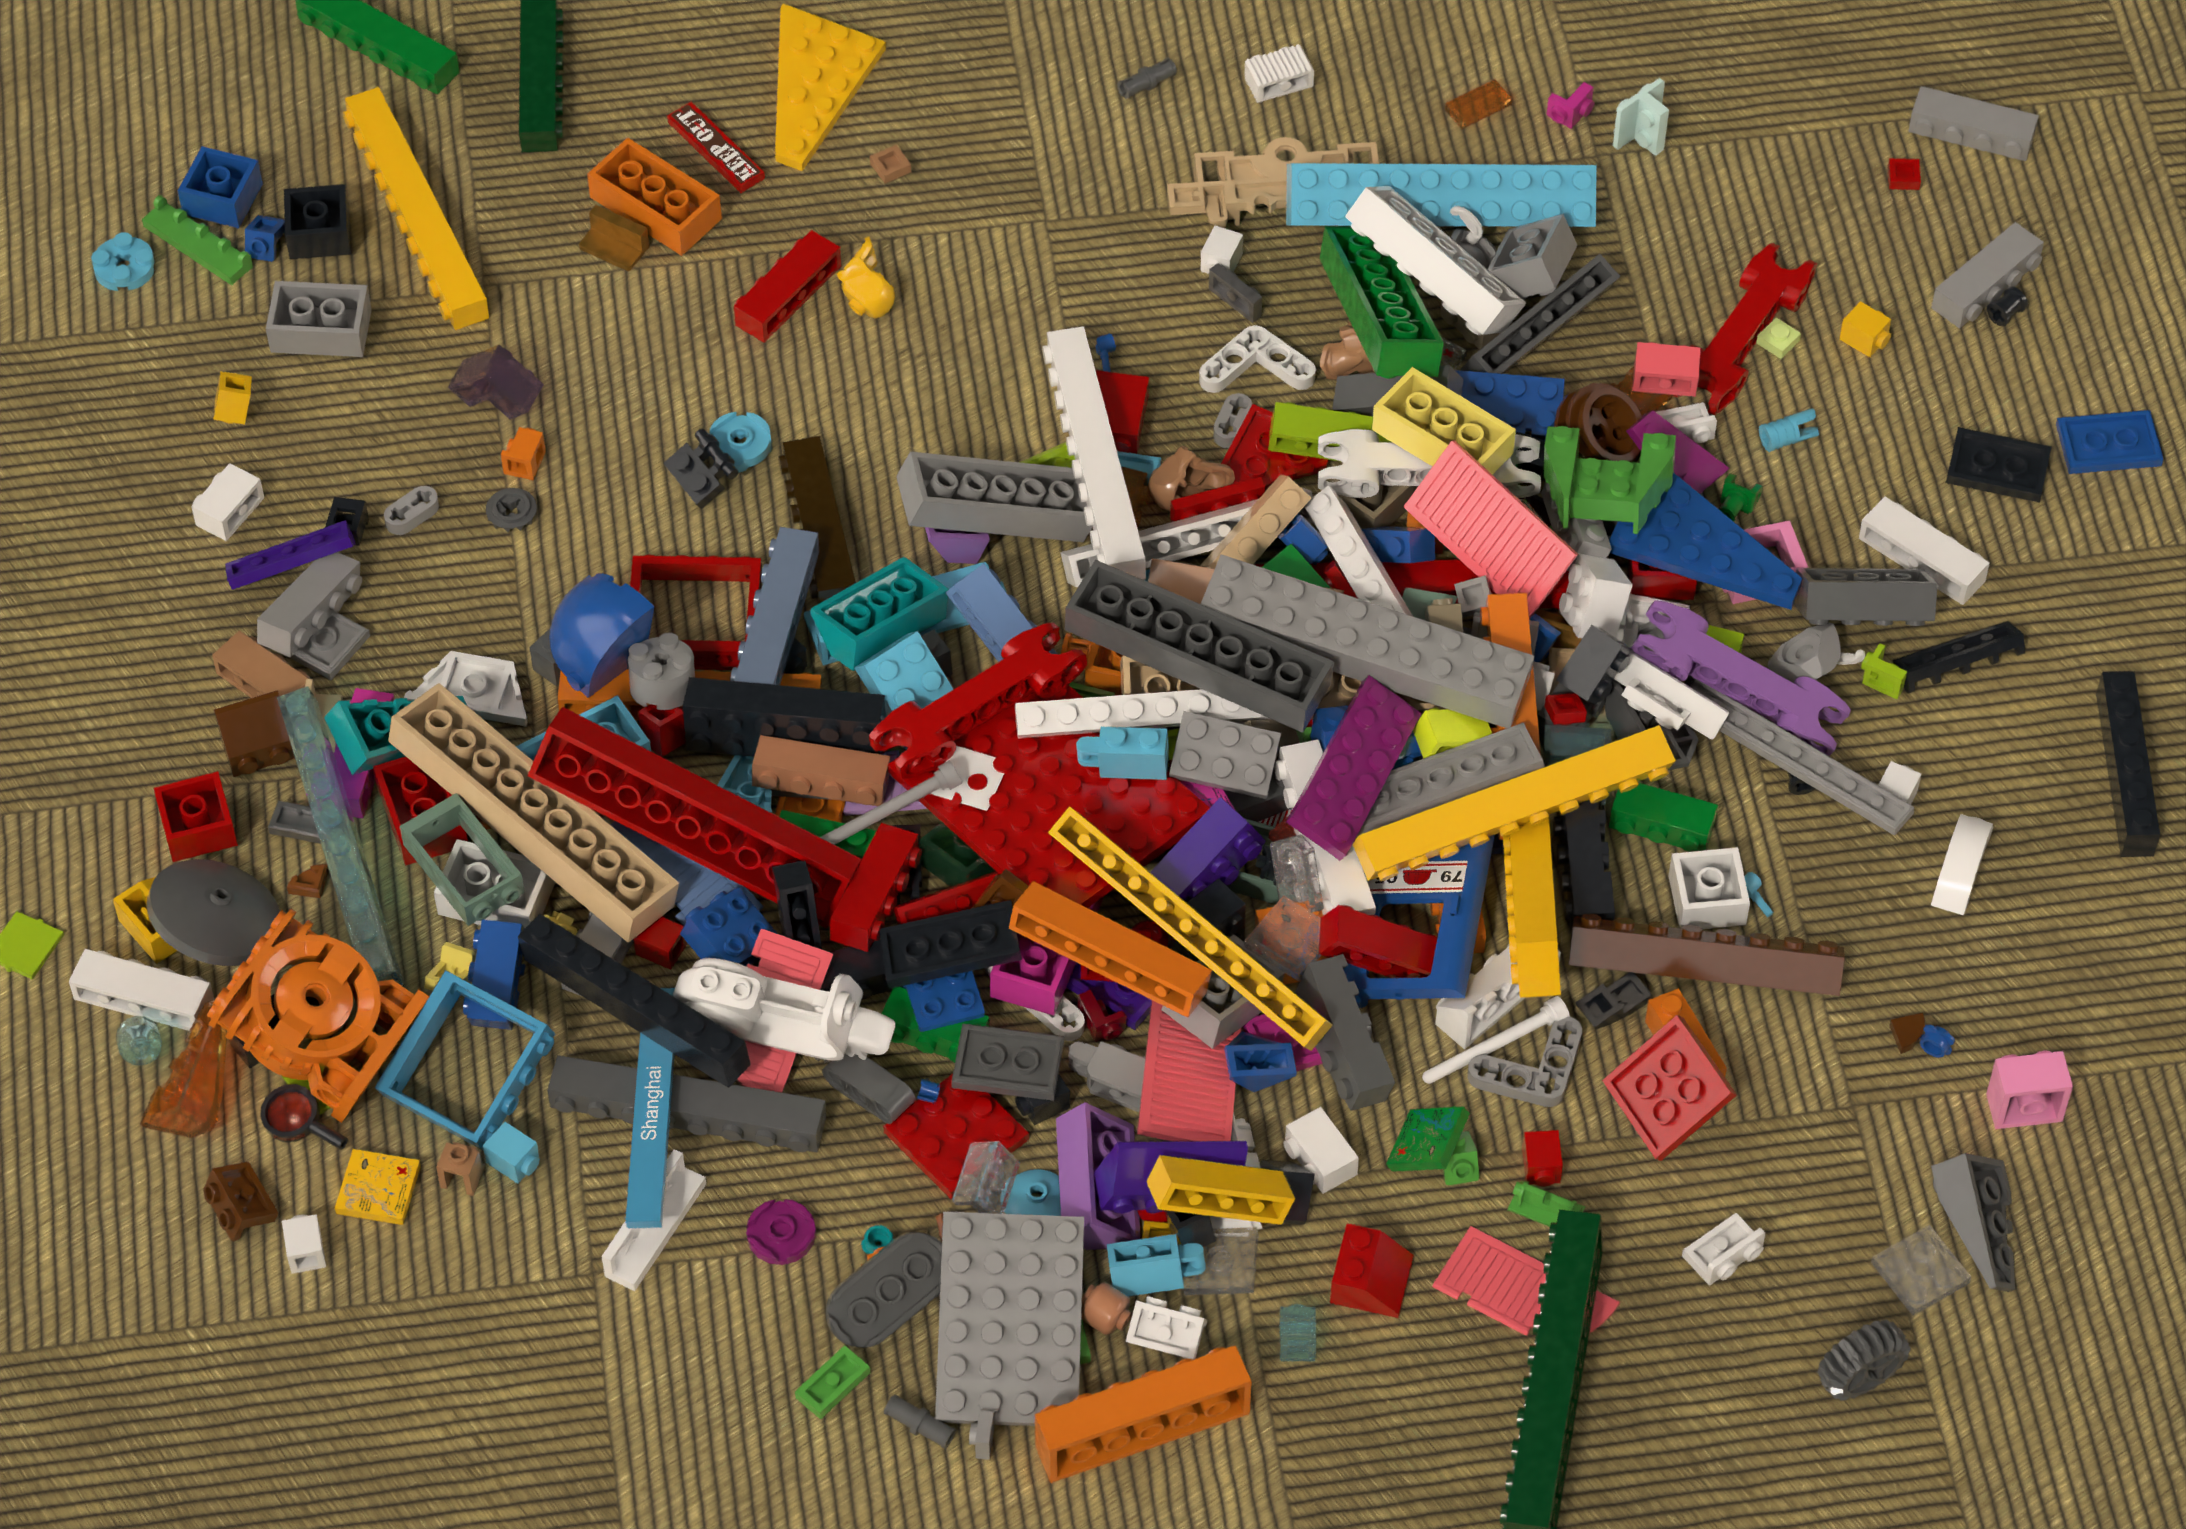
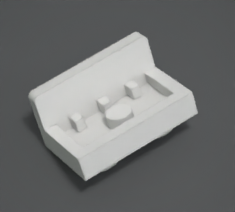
M1704 402L1656 412L1696 443H1703L1715 438L1717 420L1715 415L1709 416Z
M1735 1213L1683 1249L1682 1257L1710 1286L1718 1279L1726 1280L1736 1271L1737 1266L1745 1260L1751 1262L1756 1259L1764 1249L1763 1243L1766 1233L1762 1228L1753 1231Z

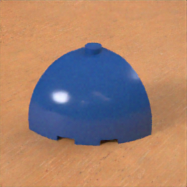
M598 573L593 577L588 575L564 596L554 613L549 634L550 648L556 664L567 677L571 687L576 691H581L587 698L628 669L629 648L635 643L649 639L654 605L637 590L626 583L620 587L612 582L614 581L613 576Z

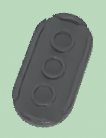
M922 1232L902 1234L842 1281L832 1291L826 1305V1320L833 1335L841 1342L857 1348L875 1346L884 1341L940 1294L942 1243L937 1238Z

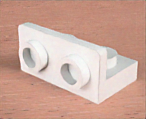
M1148 1296L1145 1303L1136 1301L1126 1342L1192 1360L1196 1358L1203 1328L1206 1327L1208 1321L1200 1317L1201 1310L1181 1305L1179 1312L1166 1308L1167 1301Z

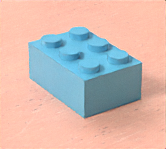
M918 631L907 633L855 667L856 672L870 694L885 695L886 717L904 703L915 701L921 708H924L953 690V687Z

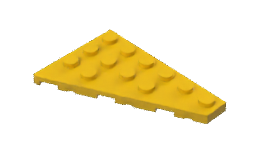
M782 4L780 7L776 162L803 172L886 51V41Z

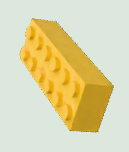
M1548 819L1534 826H1531L1530 822L1519 825L1520 829L1503 837L1509 951L1511 963H1517L1511 964L1512 984H1519L1520 998L1561 995Z

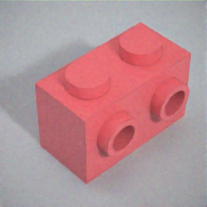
M1637 342L1633 391L1696 397L1700 347Z

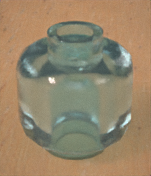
M134 1016L122 1022L117 1029L116 1043L121 1057L126 1062L142 1066L151 1063L160 1054L162 1039L158 1026L153 1020L145 1016Z

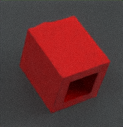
M651 704L639 711L640 728L650 740L651 750L662 757L686 743L683 710L679 707L669 710H657V705Z
M660 917L632 939L634 940L636 955L671 970L687 946V942L680 934L684 926Z
M1559 1130L1524 1132L1522 1155L1525 1180L1530 1185L1540 1187L1561 1183L1563 1163Z

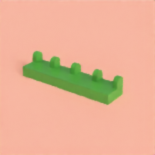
M158 195L155 198L154 209L142 218L144 228L231 286L253 268L251 255L248 252L238 251L231 246L230 240L225 237L220 239L209 231L207 225L204 223L198 224L187 217V213L183 209L178 208L176 210L167 203V199L162 195Z

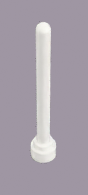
M1555 996L1544 1002V1006L1540 1008L1539 1013L1425 1071L1422 1079L1425 1083L1431 1084L1468 1065L1475 1056L1487 1055L1546 1024L1551 1026L1556 1020L1560 1021L1570 1017L1569 1011L1563 1000L1559 996Z

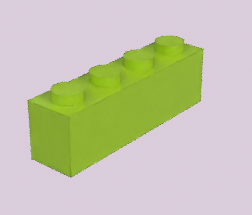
M1275 402L1271 418L1268 451L1334 460L1324 458L1318 454L1319 436L1349 429L1373 431V416L1360 415L1356 412L1328 410L1323 407L1301 406L1291 402ZM1378 434L1379 442L1393 443L1385 437ZM1332 443V444H1328V445H1326V446H1328V447H1338V446H1340V445L1335 444V443Z

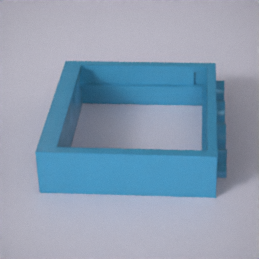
M445 970L374 1088L391 1101L483 1150L484 1143L502 1125L506 1116L511 1115L516 1109L519 1102L518 1096L524 1086L529 1085L534 1079L537 1071L536 1066L542 1056H546L552 1049L555 1032L547 1024ZM460 995L534 1034L475 1132L402 1093Z

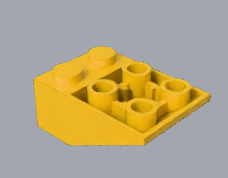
M153 877L133 885L113 898L119 922L151 959L158 964L178 950L170 946L156 932L149 919L147 897L156 878Z

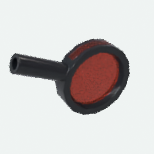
M297 1084L283 1085L274 1089L265 1097L261 1106L260 1118L267 1133L274 1139L282 1142H296L312 1133L340 1150L344 1149L347 1145V1137L319 1122L320 1107L315 1096L306 1087Z

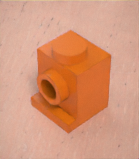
M518 428L515 438H510L507 449L502 450L501 453L504 474L534 481L546 452L543 432L532 428Z

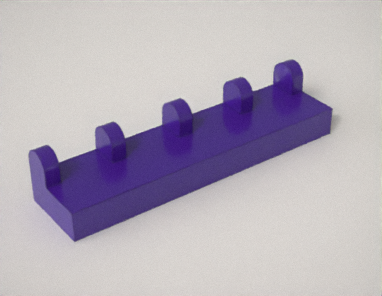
M345 520L225 563L227 580L231 589L234 590L353 547V545H356L355 540Z

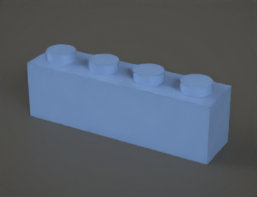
M984 563L946 592L947 596L998 662L1003 660L1001 651L1010 639L1025 630L1037 627L1032 621L1025 618L1020 611L1017 600L1005 592L1000 585L998 575L992 569H988ZM1054 649L1049 651L1051 654H1057Z

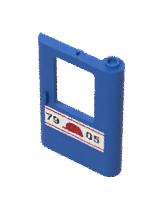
M1495 834L1489 836L1490 840L1478 847L1471 848L1470 844L1459 847V852L1448 858L1441 859L1440 855L1429 858V863L1418 869L1410 870L1409 866L1398 870L1399 874L1391 879L1380 881L1378 877L1368 881L1366 877L1376 906L1374 915L1380 916L1381 909L1386 904L1443 903L1444 906L1432 970L1428 977L1368 978L1369 970L1351 964L1343 968L1348 982L1355 981L1359 994L1355 996L1359 1009L1365 1007L1369 999L1465 998Z

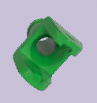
M1730 473L1724 481L1720 498L1722 505L1718 509L1734 522L1740 511L1747 514L1752 513L1759 501L1763 486L1755 484L1751 490L1735 484L1737 475Z

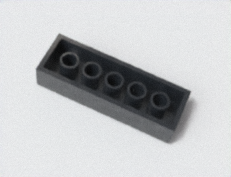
M689 677L683 702L686 751L754 757L760 735L884 755V751H875L871 747L869 734L886 718L885 695Z

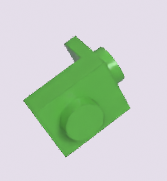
M1469 1131L1461 1133L1447 1168L1443 1169L1446 1185L1479 1180L1477 1149Z

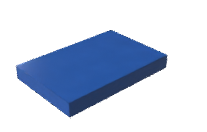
M2150 410L2057 418L2056 428L2068 474L2159 467L2163 464L2164 459Z

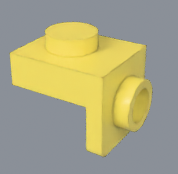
M445 942L441 949L440 962L425 977L424 988L433 991L445 970L469 983L468 970L470 962L475 960V952Z

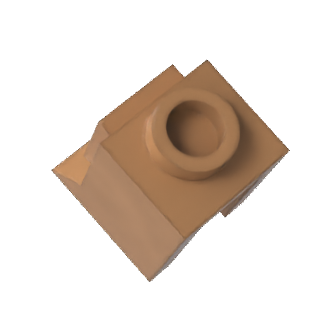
M446 1142L436 1166L441 1188L447 1189L453 1174L463 1176L466 1194L474 1195L486 1163L481 1162L480 1152L476 1147L453 1142V1144Z

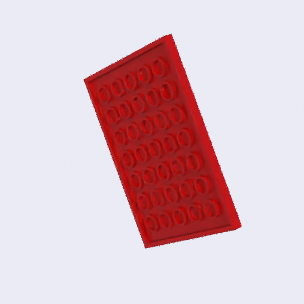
M1068 685L1064 690L1048 699H1042L1036 692H1033L1017 703L1083 697ZM1015 704L954 741L956 746L996 757L993 761V767L997 772L1004 773L996 793L989 798L990 806L987 811L962 804V797L957 792H955L952 800L931 793L918 800L999 874L1006 868L1028 886L1034 881L1086 908L1112 891L1114 887L1048 833L1069 806L1080 813L1143 867L1179 842L1210 809L1209 806L1179 780L1169 777L1168 771L1167 780L1100 778L1099 767L1080 765L1077 758V741L1086 736L1100 737V732L1018 738ZM898 758L887 765L888 773L906 790L934 776V772L939 770L937 767L915 777L901 779L896 773L895 762ZM912 761L911 763H909V764L907 765V767H909L910 765H912L914 761ZM979 773L971 775L967 781L968 786L973 790H982L988 783L986 776Z

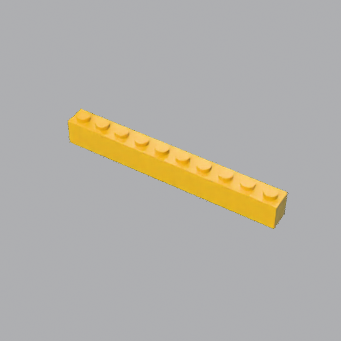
M376 87L346 97L347 111L343 112L345 123L348 129L354 128L353 136L359 150L364 148L366 152L364 153L366 165L370 171L375 170L374 178L380 192L385 190L387 194L385 195L387 207L390 213L396 212L397 216L395 219L401 234H407L406 242L412 256L417 254L419 258L417 259L419 271L422 277L428 276L430 280L428 281L430 293L434 299L439 298V309L443 319H449L454 330L489 319L487 299L380 88Z
M1660 725L1363 833L1357 837L1352 845L1368 881L1378 877L1380 881H1385L1398 875V870L1409 866L1410 870H1415L1429 863V858L1440 855L1441 859L1453 856L1459 852V847L1470 844L1471 848L1478 847L1490 840L1489 836L1500 833L1501 837L1518 831L1520 829L1519 825L1530 822L1531 826L1540 824L1548 820L1551 813L1560 811L1561 815L1570 813L1580 807L1579 803L1590 800L1591 804L1597 803L1609 797L1608 792L1616 789L1623 793L1639 785L1638 781L1649 778L1650 782L1659 780L1669 774L1667 770L1676 760Z
M1069 806L1048 833L1302 1046L1312 1051L1333 1026L1332 1023L1076 810Z

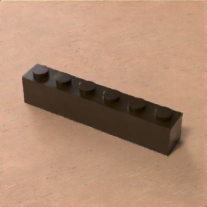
M820 436L782 442L783 455L778 456L781 474H787L788 480H784L787 499L793 498L794 505H790L793 524L799 523V530L818 533L819 555L810 582L809 592L811 599L817 598L819 604L854 585L856 581Z

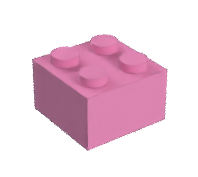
M2040 1051L2033 1055L2024 1056L2011 1054L1995 1059L1986 1093L1995 1129L2063 1122L2073 1087L2063 1051Z

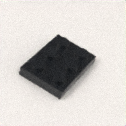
M1958 427L1946 483L2040 503L2052 446Z

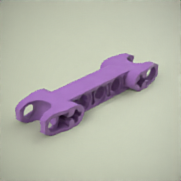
M1655 600L1650 605L1646 616L1652 624L1662 631L1665 639L1649 634H1640L1631 647L1634 653L1679 681H1685L1688 675L1776 723L1780 728L1828 756L1835 751L1837 743L1820 726L1818 719L1842 724L1849 716L1851 709L1845 701L1827 686L1804 676L1796 678L1794 683L1708 636L1706 633L1709 624L1706 619L1687 608ZM1658 612H1663L1667 614L1669 617L1661 615ZM1643 646H1647L1651 648L1653 651H1649L1645 649ZM1828 707H1833L1837 709L1839 712H1835ZM1813 741L1821 743L1824 746H1819L1815 744Z

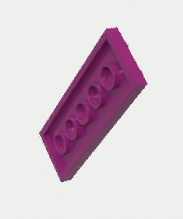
M1368 675L1360 684L1286 822L1336 859L1342 860L1349 852L1422 713Z

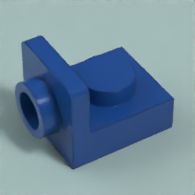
M257 215L245 228V251L251 255V258L270 262L274 261L276 258V242L285 233V220Z
M1535 613L1529 619L1539 622L1534 662L1541 663L1548 657L1549 650L1561 632Z

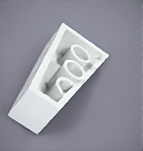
M1509 943L1507 948L1499 955H1492L1484 964L1483 969L1477 974L1469 975L1465 998H1441L1436 1006L1435 1025L1464 1050L1525 999L1520 998L1519 984H1512L1511 964L1517 963H1511ZM1558 950V957L1560 961L1561 952Z

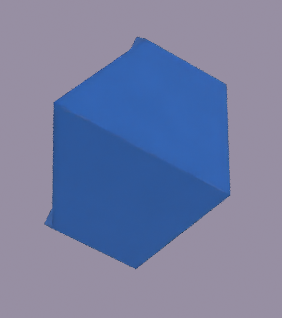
M1242 1031L1224 1048L1230 1080L1253 1093L1297 1075L1291 1043H1279Z

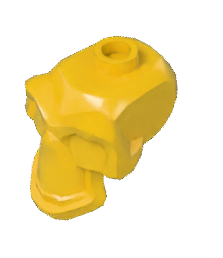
M870 236L864 238L865 242L843 270H839L836 275L842 281L841 288L844 295L850 301L848 303L849 307L859 316L866 314L870 318H880L892 308L895 300L894 287L883 278V274L873 270L877 266L878 261Z

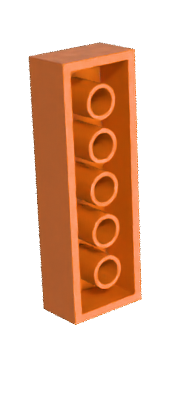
M1236 1345L1228 1348H1215L1207 1355L1194 1360L1183 1359L1173 1367L1162 1371L1152 1370L1130 1382H1116L1101 1392L1095 1394L1085 1393L1069 1403L1060 1406L1050 1405L1043 1408L1039 1413L1035 1414V1447L1049 1481L1053 1483L1249 1415L1251 1379Z

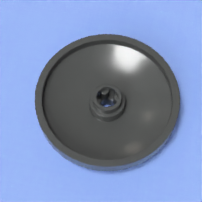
M186 860L168 866L154 879L147 897L149 919L156 932L170 946L190 958L220 966H238L243 961L246 962L253 947L262 935H266L271 923L280 912L275 898L260 881L237 867L213 860Z

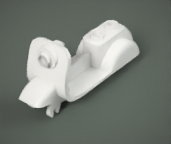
M703 958L696 961L691 969H687L680 974L673 993V997L742 1040L825 1060H842L844 1054L850 1057L856 1054L860 1059L866 1060L868 1053L884 1054L889 1049L895 1029V1021L876 1011L859 1007L863 991L851 976L839 974L835 977L831 990L828 992L762 976L758 972L732 961Z

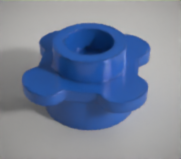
M1930 1024L1925 1025L1923 1028L1925 1034L1921 1036L1920 1041L1921 1048L1927 1054L1937 1058L1950 1055L1952 1052L1950 1046L1955 1043L1953 1036L1944 1028L1934 1027Z

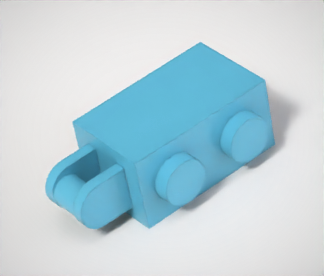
M1101 727L1100 737L1086 736L1080 738L1076 743L1079 764L1085 767H1099L1100 778L1167 780L1169 761L1167 729Z
M1176 1234L1107 1244L1112 1286L1127 1296L1183 1289V1277L1199 1275L1206 1269L1202 1245L1198 1243L1178 1245Z

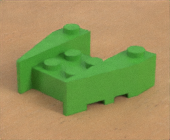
M1548 426L1544 448V478L1550 486L1552 500L1556 502L1562 527L1568 529L1570 518L1633 522V534H1638L1646 523L1649 512L1660 503L1661 495L1664 491L1668 492L1672 486L1676 435L1644 433L1640 463L1625 460L1610 461L1597 460L1595 458H1579L1580 428Z

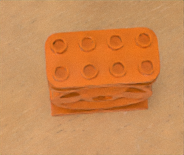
M292 908L287 913L281 910L271 923L266 935H262L253 947L246 962L243 961L238 967L227 988L224 987L214 1000V1005L206 1015L211 1018L208 1025L213 1029L218 1024L228 1031L225 1037L230 1041L235 1036L245 1042L243 1049L247 1052L250 1051L261 1064L271 1071L291 1079L308 1080L311 1094L334 1109L331 1116L342 1123L416 1020L430 996L419 989L414 995L393 979L377 981L369 963L353 947L330 937L326 932L323 935H317L311 930L314 923L307 920L303 925L294 919L297 912ZM295 965L283 975L276 987L274 1008L280 1021L272 1030L268 1023L275 1015L271 1004L273 980L282 968ZM305 997L316 998L320 1006L310 1005ZM354 997L357 1004L356 1016L352 1024L344 1032L329 1039L312 1040L306 1049L299 1048L304 1038L321 1039L339 1031L352 1011ZM377 1023L387 1030L388 1033L378 1036L372 1029ZM354 1058L362 1062L363 1068L360 1072L348 1065Z

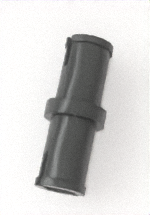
M1168 57L1151 67L1144 66L1140 68L1138 73L1118 81L1119 93L1124 99H1128L1145 89H1154L1157 83L1177 74L1175 63Z
M896 1394L890 1398L885 1407L884 1414L909 1427L910 1433L916 1436L921 1434L944 1449L949 1446L955 1436L956 1429L951 1428L940 1420H936L930 1415V1410L924 1407L919 1409L899 1398Z

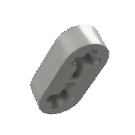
M1236 393L1228 396L1214 423L1213 438L1217 445L1223 448L1230 447L1252 406V401L1247 395ZM1238 407H1242L1239 409L1237 415H1233V410H1236ZM1229 426L1233 427V431H1230L1228 435L1223 434L1227 432Z
M419 486L388 506L384 512L387 530L395 535H403L432 517L439 509L438 496L435 489L429 486Z

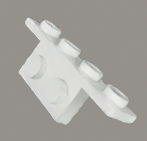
M1631 651L1627 667L1614 677V680L1626 686L1621 696L1628 699L1627 703L1638 711L1649 712L1656 717V722L1665 728L1678 730L1685 723L1709 739H1714L1727 719L1729 711Z

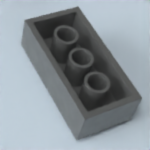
M1796 568V573L1803 579L1794 606L1811 624L1826 625L1829 624V620H1841V623L1845 625H1860L1861 620L1873 621L1876 625L1883 626L1892 625L1893 621H1905L1907 625L1923 626L1925 621H1935L1937 582L1924 569Z

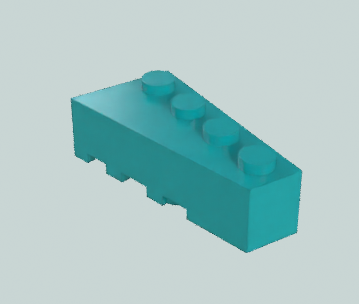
M456 696L465 705H467L463 696ZM395 698L394 701L377 702V699L364 700L362 703H350L349 700L338 701L325 715L324 719L352 775L373 769V766L406 757L388 742L391 717L414 700Z

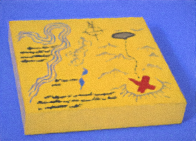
M353 1149L336 1201V1214L403 1225L421 1168L420 1160Z

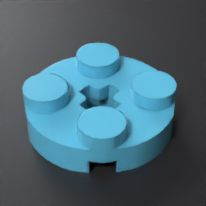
M126 232L119 233L113 239L103 243L91 256L97 281L110 290L118 291L117 287H128V290L137 289L146 284L154 273L153 266L155 261L151 247L145 241L132 237L131 234ZM121 261H129L127 266L124 264L117 266Z
M736 412L727 413L719 417L712 424L709 431L719 441L721 450L733 458L735 461L734 466L739 472H744L748 467L760 463L772 450L769 425L762 417L754 413L747 412V416H737ZM746 437V442L735 443L734 438L743 439Z

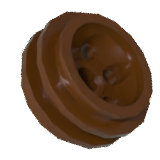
M1591 383L1564 397L1557 408L1554 427L1580 428L1579 458L1637 462L1641 456L1640 449L1626 430L1641 419L1642 415L1637 405L1626 393L1607 383Z

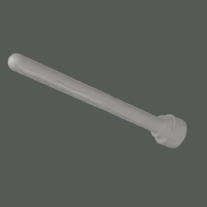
M949 760L938 766L939 770L935 771L934 776L820 838L835 845L939 788L944 790L948 787L951 790L961 785L962 781Z

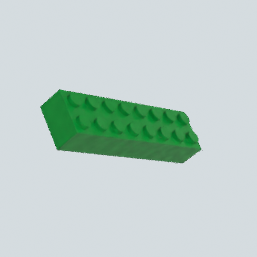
M1325 226L1319 259L1376 375L1391 379L1396 376H1404L1413 367L1428 377H1438L1444 342L1409 275L1398 269L1396 266L1398 262L1390 255L1385 256L1378 252L1373 246L1375 242L1368 236L1359 235L1350 226Z

